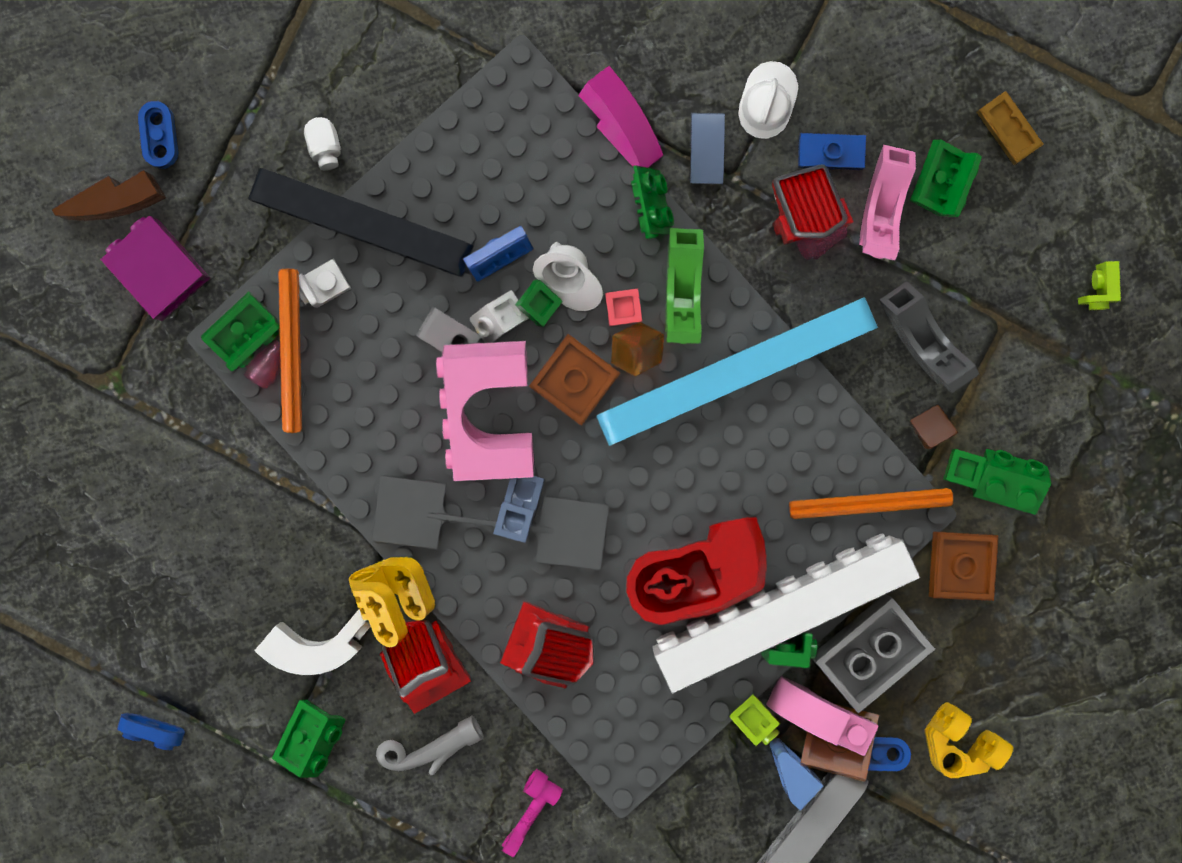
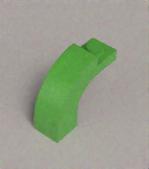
M670 228L665 309L667 342L679 344L701 343L700 300L704 238L703 230Z

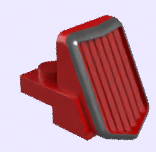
M821 164L778 176L773 180L772 187L780 211V216L773 223L776 236H782L784 245L802 239H825L838 229L853 223L844 198L840 199L829 170L825 165Z
M523 602L500 663L544 684L567 688L568 685L577 683L594 664V642L591 634L588 633L590 627L562 614L550 612L530 602Z
M425 619L405 621L408 630L407 635L395 647L383 645V651L380 652L386 672L394 683L398 695L404 703L408 704L414 714L471 682L470 675L455 654L453 645L437 620L432 623Z

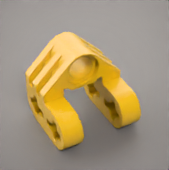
M391 557L360 569L349 577L351 590L363 620L369 621L376 639L386 647H395L407 635L408 631L395 594L398 595L404 612L413 620H423L435 608L434 597L421 565L413 558Z
M946 702L937 710L924 730L933 767L949 778L987 773L990 767L995 770L1001 769L1010 759L1013 745L999 735L985 730L978 736L968 753L965 754L948 741L950 739L954 742L960 740L969 729L972 717L958 707ZM954 753V764L949 768H944V757L947 754Z

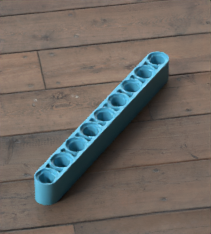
M864 297L596 415V418L610 446L878 328Z

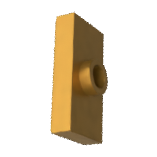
M1006 91L976 112L1013 165L1044 145Z

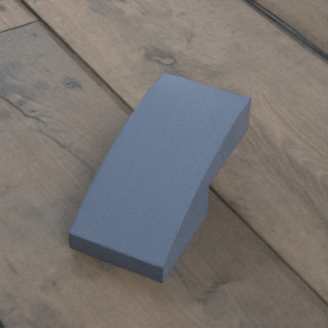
M691 113L690 183L723 184L724 113Z
M537 476L510 478L493 534L526 543L544 486V478Z

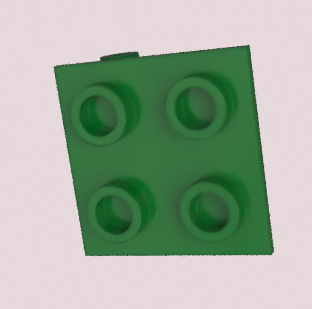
M638 165L633 166L635 174H633L634 180L631 181L634 198H640L635 200V205H641L642 209L637 210V214H643V216L638 217L641 234H645L646 239L659 237L658 234L669 235L670 228L674 225V216L671 208L667 207L665 194L668 191L664 175L660 173V170Z

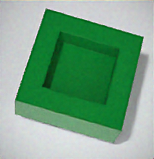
M534 280L515 305L537 326L543 327L563 301L541 280Z
M952 449L943 480L978 489L987 458Z

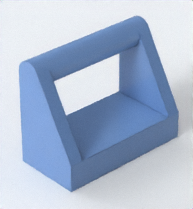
M774 738L770 742V748L782 786L789 800L801 811L823 787V784L812 768L802 766L800 764L801 758L779 738Z

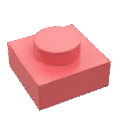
M638 288L605 293L609 327L642 322Z

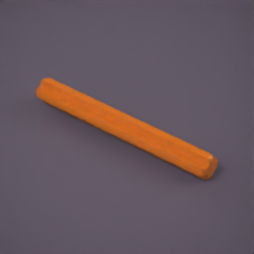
M284 268L278 272L282 430L287 433H297L302 430L299 272L297 269Z
M944 488L798 500L789 503V513L793 519L948 507L953 505V493L951 489Z

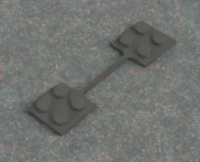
M380 476L372 541L438 549L440 528L445 521L450 520L496 526L497 521L454 516L446 513L443 507L446 484ZM544 496L541 519L537 524L532 525L530 529L538 537L535 562L601 570L609 505Z

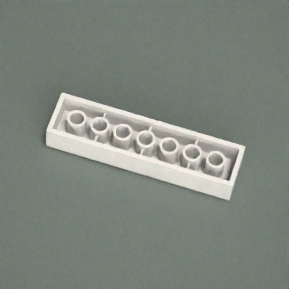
M884 533L876 535L865 541L866 547L855 551L854 547L846 549L836 555V561L827 565L822 561L806 569L807 574L797 579H795L794 575L786 577L776 583L777 588L765 593L764 589H762L760 592L746 598V603L737 607L732 605L723 611L717 612L718 616L705 621L704 617L696 619L687 624L688 630L675 635L674 631L660 636L656 639L658 644L652 646L671 692L679 691L920 578L903 540L892 536L885 537Z

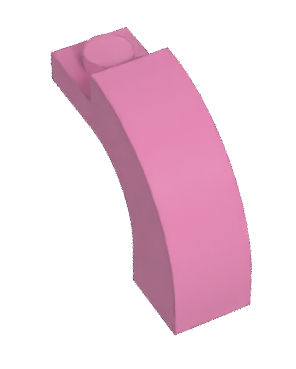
M883 144L872 177L862 219L859 245L863 246L862 253L870 254L878 259L896 260L899 252V227L902 209L916 170L915 152Z

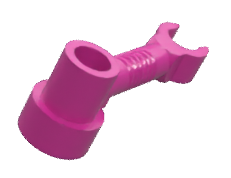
M538 769L534 770L523 789L524 793L534 799L521 820L508 834L502 844L504 847L502 851L511 857H514L518 852L530 826H532L545 804L549 803L554 806L563 792L561 787L548 780V775Z

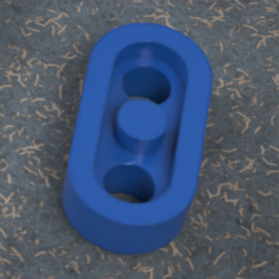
M159 101L147 102L138 113L142 155L150 165L159 169H165L172 166L178 157L174 115L169 107ZM157 115H162V123L154 125V118ZM165 147L167 150L166 155L159 158L157 155L158 150Z
M131 713L121 714L117 727L119 731L123 732L122 737L132 741H141L142 739L152 741L156 748L162 750H173L174 746H180L185 734V730L178 726Z
M875 737L868 771H900L904 769L911 759L909 746L899 738ZM890 748H894L897 752V757L892 761L887 757V751Z

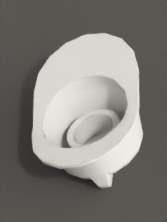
M773 61L762 63L753 69L747 80L739 104L738 116L745 131L756 138L767 139L778 135L784 130L790 119L797 98L798 82L796 75L788 66L781 62Z
M555 242L551 245L548 253L541 255L535 260L533 266L534 276L563 301L562 304L576 311H588L596 308L601 303L603 297L602 286L588 269L586 256L578 248Z

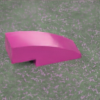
M608 66L586 83L578 96L600 119L596 127L632 167L638 165L649 168L663 156L658 140L639 104L612 68Z

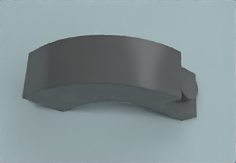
M906 281L880 299L883 309L896 333L917 363L936 384L941 383L953 393L979 375L976 365L962 354L942 332L931 314L925 297Z

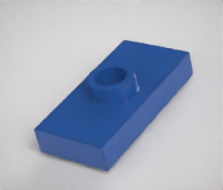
M800 133L798 168H809L822 164L828 169L863 170L865 169L866 135Z
M520 225L502 237L488 241L483 248L465 257L464 261L476 281H480L529 253L534 248Z

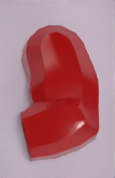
M757 517L740 518L709 526L707 540L694 542L679 549L647 552L636 559L627 576L626 593L632 608L645 621L664 625L683 619L715 614L760 592L765 585L767 562L765 541Z

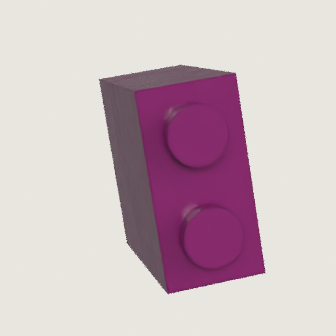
M149 215L147 218L142 217L130 227L131 232L123 240L117 239L112 242L105 250L107 254L100 260L153 319L163 321L211 277L161 221Z

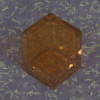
M641 322L614 334L611 363L633 376H637L660 364L663 356L664 334Z

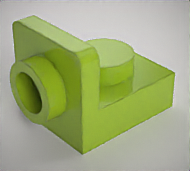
M1108 261L1096 265V270L1092 273V286L1094 290H1097V295L1078 298V305L1089 304V310L1110 309L1109 303L1121 301L1119 261Z
M754 694L729 716L755 746L761 741L768 745L780 733L776 727L781 722L773 716Z

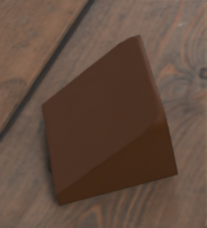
M938 404L909 420L925 449H931L958 433L955 426Z

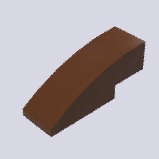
M143 170L121 184L118 180L107 176L52 209V212L55 216L65 220L90 221L110 219L148 208L165 199L166 196L154 176Z

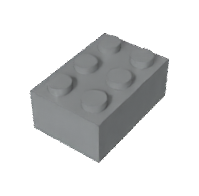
M884 594L817 650L816 658L813 661L856 712L860 713L932 653L935 648L895 600Z

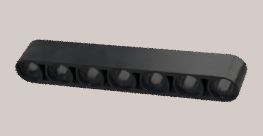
M263 168L258 169L248 200L459 277H463L467 267L464 258L472 253L474 247L472 244Z

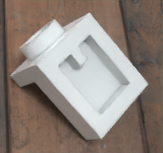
M334 259L305 275L299 274V297L304 304L310 302L316 308L351 289Z
M512 290L486 304L470 317L476 332L485 343H493L499 337L529 319L515 305L518 299Z

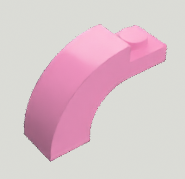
M783 676L777 680L766 704L771 710L802 729L834 745H841L863 756L866 755L878 729L876 723L827 701L809 688Z

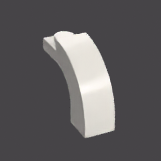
M359 609L337 636L326 641L316 642L302 638L284 622H280L254 651L268 663L283 671L299 675L322 674L334 670L350 660L362 648L353 639L354 636L360 640L371 626L368 620H363Z

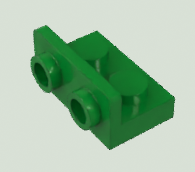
M807 630L795 636V643H791V639L785 640L762 651L761 655L768 664L810 668V659H815L817 654V639H812V633Z
M299 700L272 759L300 778L318 777L328 764V756L334 744L342 735V727L346 719L342 716L330 715L308 700Z

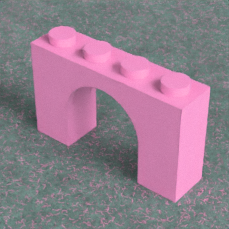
M526 341L444 345L442 357L436 360L438 378H444L445 389H440L441 409H447L448 419H443L444 439H450V449H446L447 469H453L454 481L534 477L532 433L489 434L472 425L464 412L465 403L478 391L487 388L527 386Z

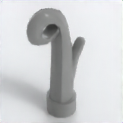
M471 715L458 722V726L408 755H406L401 743L395 740L384 741L378 746L376 757L383 767L393 771L410 770L434 761L429 769V774L434 775L443 763L459 749L483 740L484 736L479 723ZM395 751L398 757H389L386 752Z

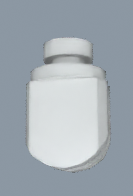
M322 117L310 120L305 125L304 136L312 160L318 162L320 170L335 169L339 166L337 157L341 154V146L334 125L328 119Z

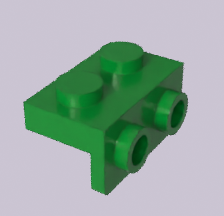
M933 140L910 201L938 216L959 217L966 205L967 195L972 182L978 174V167L982 156L978 153H965L943 140Z
M247 292L201 335V340L225 361L227 368L233 372L238 366L240 368L245 367L255 355L253 352L262 344L266 346L277 337L279 333L277 330L280 328V324L277 318L252 293Z
M986 449L983 455L987 458L978 489H972L973 497L1036 515L1052 484L1048 467L1037 460L1029 459L1027 461L1014 457L1003 450L994 451Z

